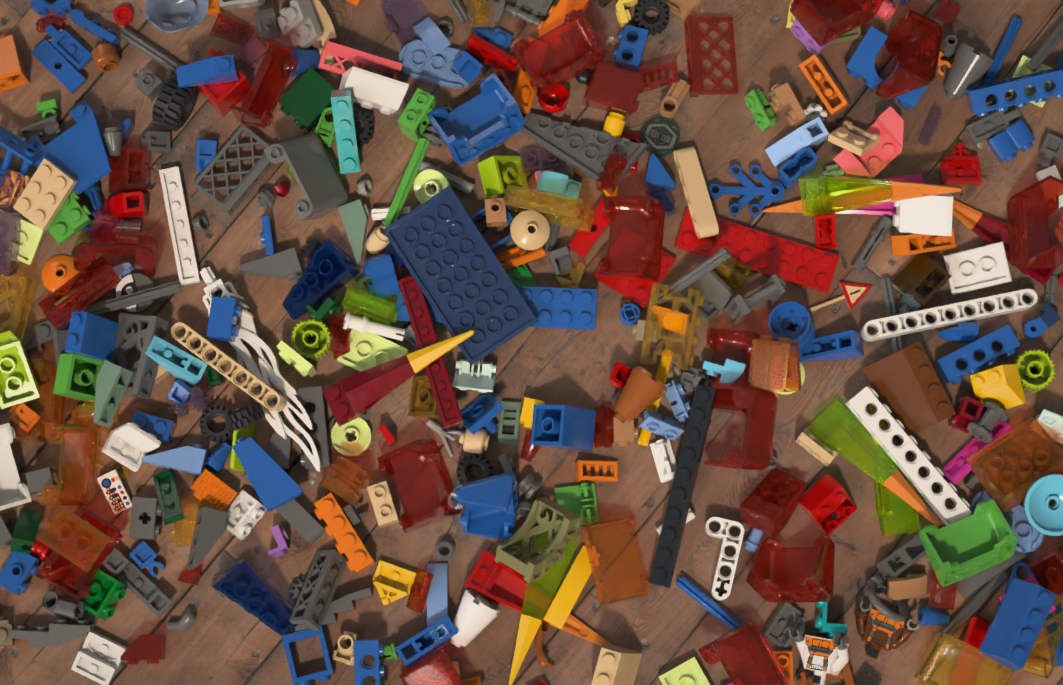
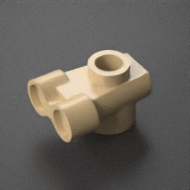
M344 630L343 635L338 639L337 650L334 649L331 659L354 666V640L358 639L359 634ZM348 639L351 640V646L347 644Z

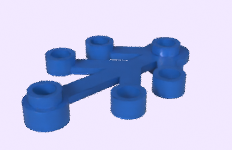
M732 165L729 174L736 178L744 187H723L721 184L714 182L707 188L710 199L713 200L719 199L722 195H745L737 203L729 207V213L734 217L738 216L741 210L756 196L764 197L757 204L750 206L749 214L752 217L759 216L761 210L771 201L778 202L785 195L783 185L779 182H771L762 173L761 167L758 165L751 166L749 174L752 178H757L764 187H756L742 173L739 165ZM737 168L739 173L733 174L732 169ZM758 169L759 173L755 175L752 173V170ZM717 187L719 192L713 193L712 188ZM776 188L779 193L773 194L771 190ZM733 207H737L739 211L737 213H733L731 209ZM753 207L758 208L759 212L753 213L751 209Z

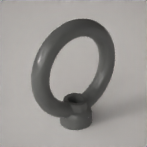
M880 575L871 577L867 581V595L873 606L890 620L896 622L906 620L908 610L903 600H892L898 607L900 614L888 609L876 595L883 593L887 596V586L884 585V580Z

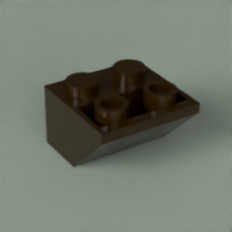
M919 253L896 276L892 283L922 309L952 276L936 261Z

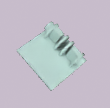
M461 359L456 361L453 388L477 390L481 393L493 392L497 365H493L492 362H483L482 370H480L481 361L478 363V369H474L475 364L472 365L471 369L468 360Z
M1043 409L1041 414H1037L1036 422L1031 431L1063 444V416Z

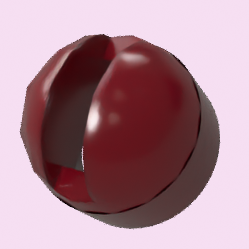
M285 180L272 189L279 197H285L290 191Z

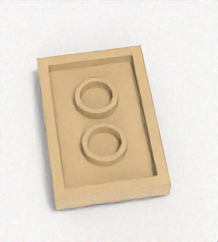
M44 158L13 208L42 231H46L78 181L51 160Z

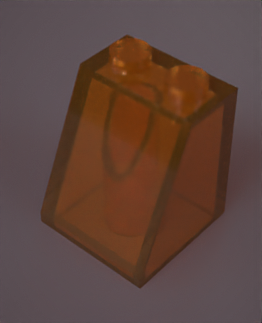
M760 335V338H753L748 387L780 392L801 391L798 343L791 342V338L779 337V340H773L771 335Z

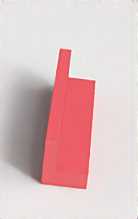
M327 41L323 45L318 68L342 75L346 72L342 63L348 60L360 69L365 66L371 67L373 72L379 75L383 72L393 74L392 79L396 80L403 64ZM326 54L334 56L337 63L333 66L324 64Z

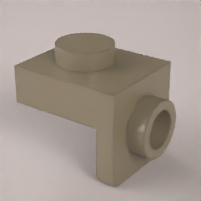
M638 320V323H634L632 335H636L635 340L657 342L660 323Z

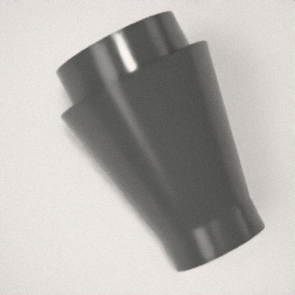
M949 35L940 41L938 49L944 56L950 57L955 55L958 47L957 37Z
M121 127L105 128L103 135L109 156H121L123 138Z

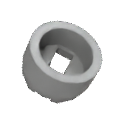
M369 179L361 180L356 184V187H358L356 191L359 195L366 196L372 194L373 186Z

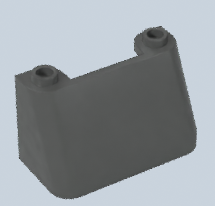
M305 134L273 144L264 149L270 162L280 164L286 161L304 195L294 204L295 212L300 221L320 219L346 203L348 199L347 191L317 135Z

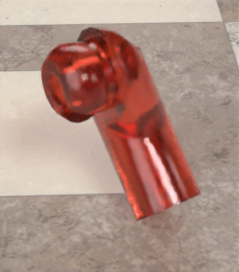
M49 15L38 19L36 30L44 33L46 32L45 28L49 24L63 29L66 20Z

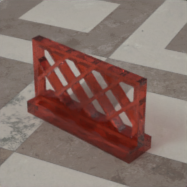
M688 15L684 21L688 82L691 86L689 89L690 97H698L699 95H737L739 91L733 17H696V15ZM699 23H706L711 28L706 35L699 30ZM719 23H728V31L725 34L716 27ZM712 30L721 37L716 44L707 37ZM723 39L730 46V50L727 53L717 46ZM703 40L713 47L707 54L700 48V43ZM714 49L723 56L718 63L709 56ZM724 58L731 63V69L728 72L719 65ZM705 59L714 66L709 73L702 68V62ZM715 68L724 75L719 82L710 75ZM727 77L733 83V89H726L720 83ZM706 78L716 85L712 90H704L703 81Z
M102 255L38 304L43 310L44 315L58 329L71 319L72 311H82L122 280Z

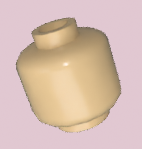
M483 428L474 435L466 429V432H461L459 443L463 444L465 452L482 454L484 450L487 451L490 435H487L486 429Z

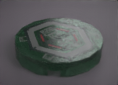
M658 117L651 119L644 125L640 138L642 143L647 144L646 152L649 154L654 153L657 157H664L673 153L678 147L680 132L673 121L668 118Z

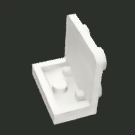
M126 423L110 432L102 452L136 472L141 466L142 457L146 453L160 447L161 442L157 440L155 435L141 430L139 425Z

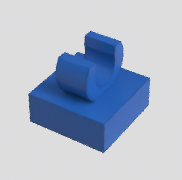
M178 379L174 382L167 397L181 408H185L195 391Z

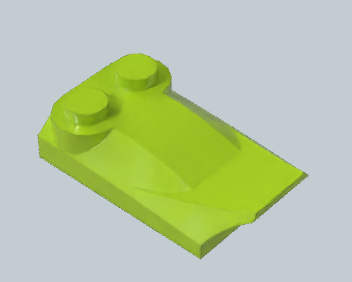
M11 331L0 333V407L4 409L41 396L39 383L33 375L22 343Z

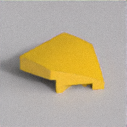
M379 560L373 577V584L376 586L383 605L385 606L412 593L419 573Z

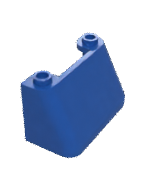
M495 73L483 79L480 84L482 93L449 113L445 108L439 107L427 114L429 121L448 151L460 165L470 162L516 134L524 127L525 121L517 102Z
M506 472L462 484L461 488H457L455 500L461 506L465 504L466 510L465 514H462L460 518V526H463L464 534L507 540L513 536L518 514L517 506L519 504L515 473Z

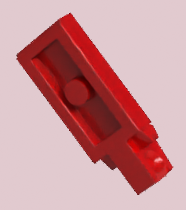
M472 34L469 38L465 50L467 53L497 70L501 68L513 74L518 68L520 61L475 34Z

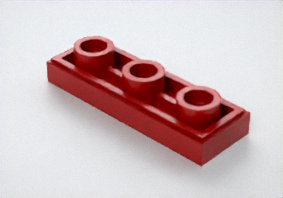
M602 199L569 243L568 248L584 259L619 210ZM590 227H596L597 230L595 232L590 231Z

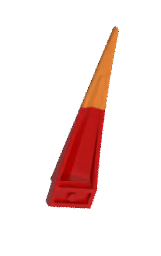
M484 550L466 581L465 587L478 593L485 599L556 627L543 620L553 600L532 583L526 582L524 577L502 562H495L496 556ZM569 614L561 629L602 646L603 642L611 644L571 614Z

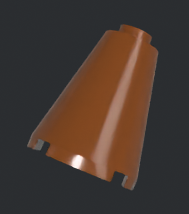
M635 366L632 369L613 409L615 412L614 416L622 423L632 421L667 391V388L659 379L656 381L652 377L653 374L640 366Z

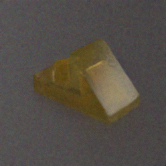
M578 262L577 267L572 268L569 277L572 281L556 276L560 288L579 289L586 265Z

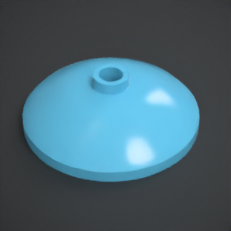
M1049 474L1036 480L1028 489L1024 500V511L1029 523L1039 532L1050 536L1063 535V475ZM1051 499H1054L1055 501L1053 506H1049V501Z

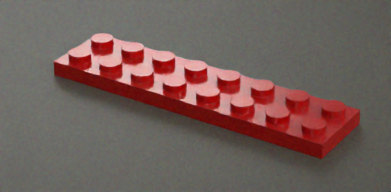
M686 209L674 248L707 258L722 248H728L731 253L729 259L732 260L730 265L732 262H735L734 266L769 277L776 274L777 277H781L785 282L828 294L840 255L716 218L719 234L698 239L689 209Z

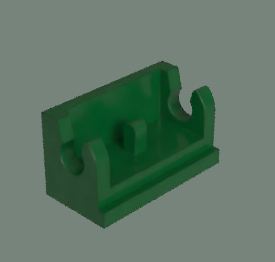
M21 508L11 538V552H31V548L24 547L23 545L34 546L43 517L42 512Z

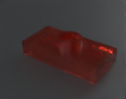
M417 568L414 582L410 588L407 608L418 613L423 612L434 576L433 573Z

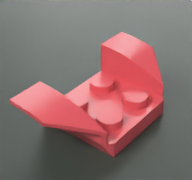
M891 106L866 130L872 134L877 133L881 135V141L876 147L862 156L843 149L833 159L846 174L867 176L873 180L901 154L904 120Z

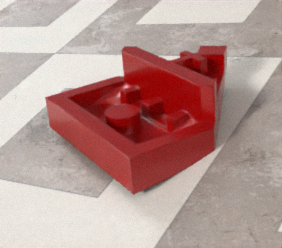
M961 142L957 144L955 149L945 156L940 163V185H980L981 168L978 162L979 157L972 155L964 148L965 146Z

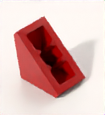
M835 213L814 215L812 227L816 248L820 250L836 248Z

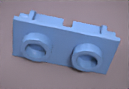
M672 380V383L665 385L667 388L665 394L669 403L677 402L676 405L671 406L676 420H679V423L687 420L686 417L689 418L692 403L688 401L686 396L687 390L684 389L685 385L680 380Z
M651 409L644 411L643 417L645 420L639 425V427L672 441L684 432L679 421L666 416L662 421V415Z

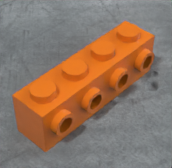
M329 493L315 502V514L319 520L324 519L327 526L324 528L330 537L334 536L338 543L335 546L341 555L345 553L348 560L345 562L351 572L355 570L357 574H360L376 564L334 495Z

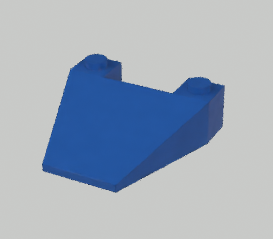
M83 101L69 111L77 123L44 146L37 135L26 141L44 153L43 157L33 164L35 168L38 169L43 159L48 158L78 181L72 189L77 194L82 193L112 171L108 148L103 135L105 133L104 126L86 101Z

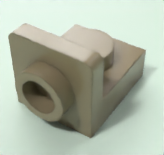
M0 617V647L14 646V639L8 638L9 630L13 629V621L7 620V617Z

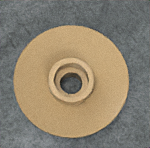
M523 211L516 215L511 222V238L518 247L524 250H536L542 247L549 238V223L537 211ZM529 226L534 227V233L528 232Z

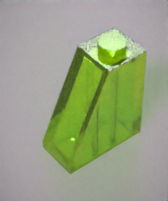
M347 287L342 302L345 313L348 311L351 315L367 316L370 321L392 326L393 322H397L399 311H396V304L354 287Z

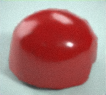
M552 83L547 89L543 87L539 94L538 102L541 108L548 113H558L566 108L570 93L564 85Z

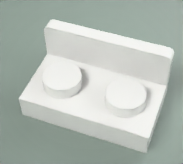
M242 490L226 510L228 512L227 530L243 541L250 534L256 523L263 517L266 512L265 507Z

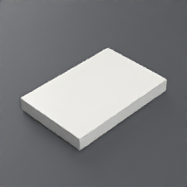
M1003 242L944 256L946 270L952 276L949 279L952 295L1012 281Z

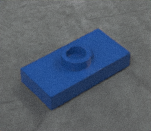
M261 216L263 232L260 233L261 244H265L266 256L276 254L272 221L269 216Z

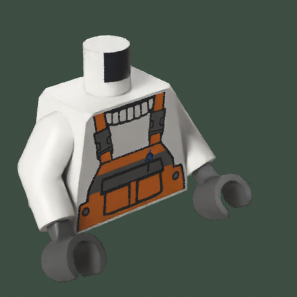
M793 626L789 630V636L792 639H796L795 642L804 669L814 671L812 683L825 685L827 674L838 675L848 663L849 644L847 643L849 642V637L845 635L841 638L840 633L836 634L832 639L809 635L803 637L805 629L802 626L795 629Z

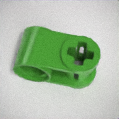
M328 107L323 110L313 134L317 135L322 143L332 148L336 135L334 121H326L327 116L333 114L332 107Z

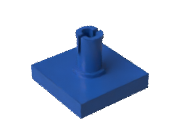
M488 392L483 393L461 412L464 421L461 424L473 435L482 427L489 434H493L498 430V426L493 421V418L504 407Z

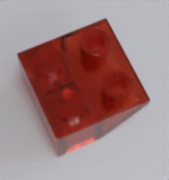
M147 149L121 150V156H110L112 171L109 173V193L139 191L149 193L150 154Z

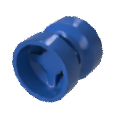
M631 303L624 305L620 311V321L622 324L631 327L634 326V323H638L640 318L639 308Z

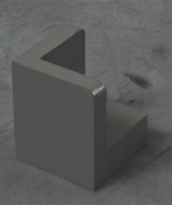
M567 246L548 252V258L556 279L574 273Z

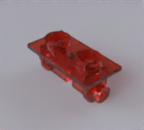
M618 151L608 155L603 168L607 172H601L596 182L597 190L603 192L605 189L612 196L628 162Z
M331 316L328 320L331 332L330 350L333 353V359L350 352L349 329H343L344 319L339 320L337 316Z
M602 405L594 408V411H596L594 448L602 446L604 448H611L614 443L613 429H607V426H613V411H611V407H604Z

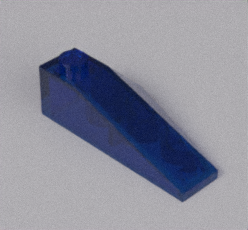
M328 239L314 251L311 256L312 259L308 266L303 269L299 281L293 286L282 304L293 320L298 319L309 311L306 308L308 304L322 302L361 272L352 258L331 239Z

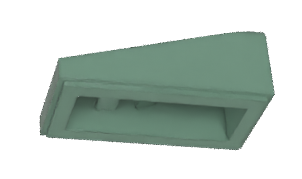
M501 401L504 409L500 412L498 443L518 445L521 402ZM505 409H513V410H516V413H515V412H505ZM504 417L516 418V419H515V420H504ZM504 426H515V429L504 428Z

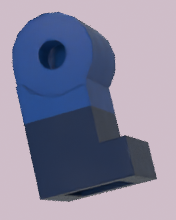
M1049 303L1039 310L1042 314L1040 317L1027 322L1023 327L1022 334L1026 339H1036L1061 319Z

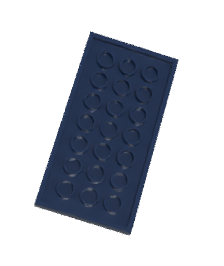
M451 186L446 187L383 230L451 336L455 337L471 330L474 331L471 337L458 344L470 365L475 364L539 321Z

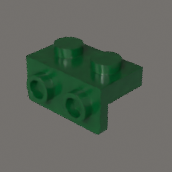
M344 295L331 296L324 303H310L306 308L310 311L309 314L316 320L330 319L344 311L348 299Z

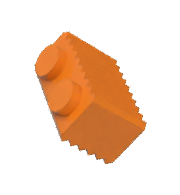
M204 469L190 487L194 490L192 495L201 502L203 499H206L210 503L209 508L224 512L239 495L207 469Z

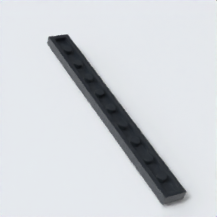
M696 385L649 579L651 584L667 588L671 586L718 392L716 388Z

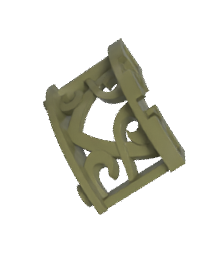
M548 497L535 499L531 511L520 529L509 539L498 545L495 562H502L525 576L524 580L528 583L541 579L548 574L547 569L553 564L558 565L566 555L567 551L565 549L570 540H575L582 524L583 516L568 511L551 501ZM547 508L553 511L552 521L550 515L547 512ZM558 514L564 517V519L558 520ZM548 531V541L551 545L547 549H537L530 552L531 538Z

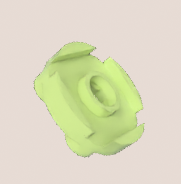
M360 417L340 427L336 422L331 431V439L335 449L340 454L348 457L360 456L369 448L372 441L371 430L368 424ZM355 431L356 440L349 442L346 434Z

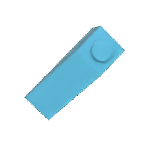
M155 335L145 352L146 355L173 376L191 386L200 381L208 365Z

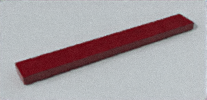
M412 275L398 280L419 350L439 343L423 291ZM442 355L427 365L425 369L443 427L446 429L461 424L464 421Z

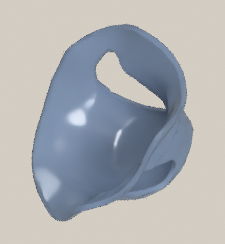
M147 0L145 17L159 30L174 33L199 25L207 14L209 3L208 0H197V4L194 0ZM162 22H163V23H166V24L169 25L170 27L164 26V25L162 24Z

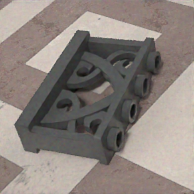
M119 313L117 321L119 326L112 363L134 372L130 381L133 383L132 390L126 389L125 396L150 400L158 363L146 355L145 352L154 335L165 340L169 321L157 316ZM134 322L138 326V332L133 328ZM143 323H148L147 329H143ZM137 343L141 351L140 360L135 362L130 369L126 354Z

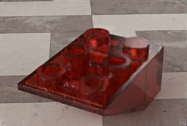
M777 468L772 469L740 504L741 522L775 538L787 525L806 491L808 483Z

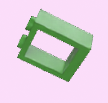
M417 88L397 121L402 135L418 143L419 138H422V135L427 132L426 128L431 126L427 114L438 108L434 96Z

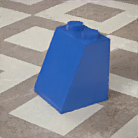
M72 311L65 352L112 362L119 323L88 312Z
M534 405L530 445L574 451H593L596 411L569 405Z

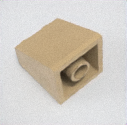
M603 642L591 685H634L642 653Z

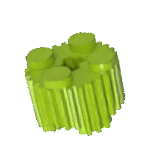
M308 319V321H300V324H296L297 327H293L291 345L294 351L305 360L316 362L320 358L323 359V356L326 357L327 353H330L329 350L332 349L333 339L328 327L322 321H315V319L311 321ZM316 337L313 344H309L308 338Z
M1035 349L1028 352L1025 351L1015 359L1013 364L1017 365L1023 391L1026 390V392L1030 391L1031 393L1041 391L1054 379L1056 373L1053 367L1055 365L1052 364L1053 360L1050 361L1051 357L1048 356V353L1045 354V351L1041 352L1040 349L1037 351ZM1034 367V372L1037 374H1032L1030 369Z

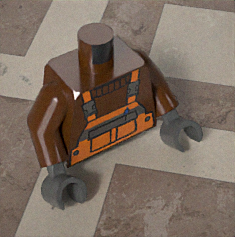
M863 597L860 598V608L855 619L861 641L869 644L865 655L873 659L878 658L881 649L890 651L891 649L899 648L907 642L914 630L919 628L921 621L919 620L917 624H913L911 622L913 616L909 617L908 622L890 620L878 610L872 608L871 601L868 604H863Z

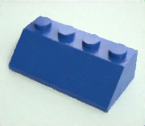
M1013 578L978 651L1013 671L1023 669L1057 595L1040 585Z

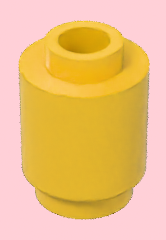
M610 112L609 116L606 117L602 132L621 139L625 126V116Z

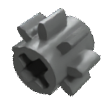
M690 367V370H684L681 376V382L685 384L684 389L695 392L696 385H705L706 376L702 374L703 369Z

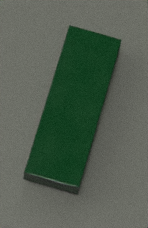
M170 469L153 475L165 525L185 519L173 470Z

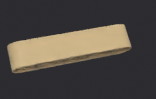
M694 146L674 150L675 165L697 238L718 235V223Z

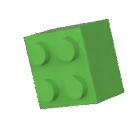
M74 353L60 354L53 394L85 402H95L96 378L104 361Z

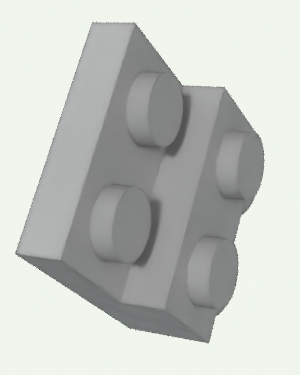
M292 0L289 2L290 7L279 11L278 25L283 36L290 35L295 50H306L323 33L310 0Z

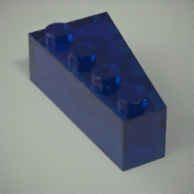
M246 556L213 582V588L222 592L231 601L236 602L245 611L257 617L280 636L296 625L289 621L293 611Z

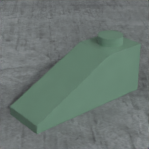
M359 199L339 206L338 210L357 265L361 266L368 226L366 216L370 214L367 205H362Z
M104 360L96 378L94 423L107 428L110 427L134 372Z

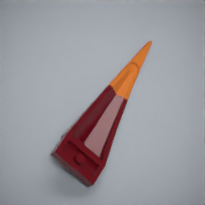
M953 199L952 215L987 244L1003 242L1007 260L1042 285L1047 283L1063 260V250L1048 240L1003 223Z

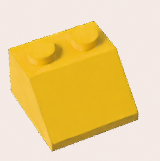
M1016 364L1000 365L970 375L974 394L980 402L995 403L1003 410L1026 403Z

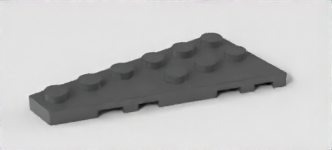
M530 112L524 117V127L519 131L611 192L648 148L645 143L640 142L639 144L631 142L630 139H620L608 133L581 126L579 128L567 122L553 121L551 118Z

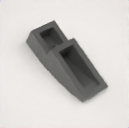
M919 534L875 565L886 581L888 578L896 577L927 554Z

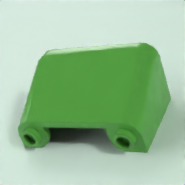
M994 499L979 502L976 505L974 514L939 529L936 525L928 524L919 531V537L940 585L943 587L1009 559L1015 553L1018 540Z

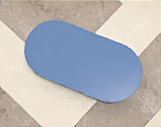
M422 40L411 41L402 47L399 53V63L403 64L401 70L409 78L451 89H462L470 85L452 70L453 64L465 51L446 47L442 52L434 55Z
M986 490L975 495L970 504L971 515L974 514L976 505L979 502L994 499L1018 539L1015 551L1028 553L1041 546L1046 534L1039 532L1029 523L1022 505L997 490Z

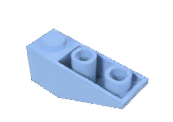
M820 117L765 149V152L774 167L795 157L801 149L805 147L812 148L827 140L829 133Z

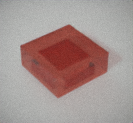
M943 0L934 17L951 26L961 7L954 3H949L948 0Z

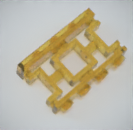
M652 283L640 363L657 365L658 355L677 358L676 369L688 370L689 366L693 367L695 355L691 353L692 347L697 345L698 335H695V329L700 326L701 315H698L699 307H703L705 295H701V290L689 288L687 298L668 295L670 285ZM661 290H664L663 299L673 300L671 312L660 311V317L657 318ZM694 295L695 302L690 324L688 323L689 315L679 314L681 302L691 303L692 296ZM665 315L684 318L681 338L662 335ZM654 330H657L656 338L666 340L665 351L654 350L653 358H650ZM686 335H688L685 363H681L683 355L672 353L674 341L685 343Z

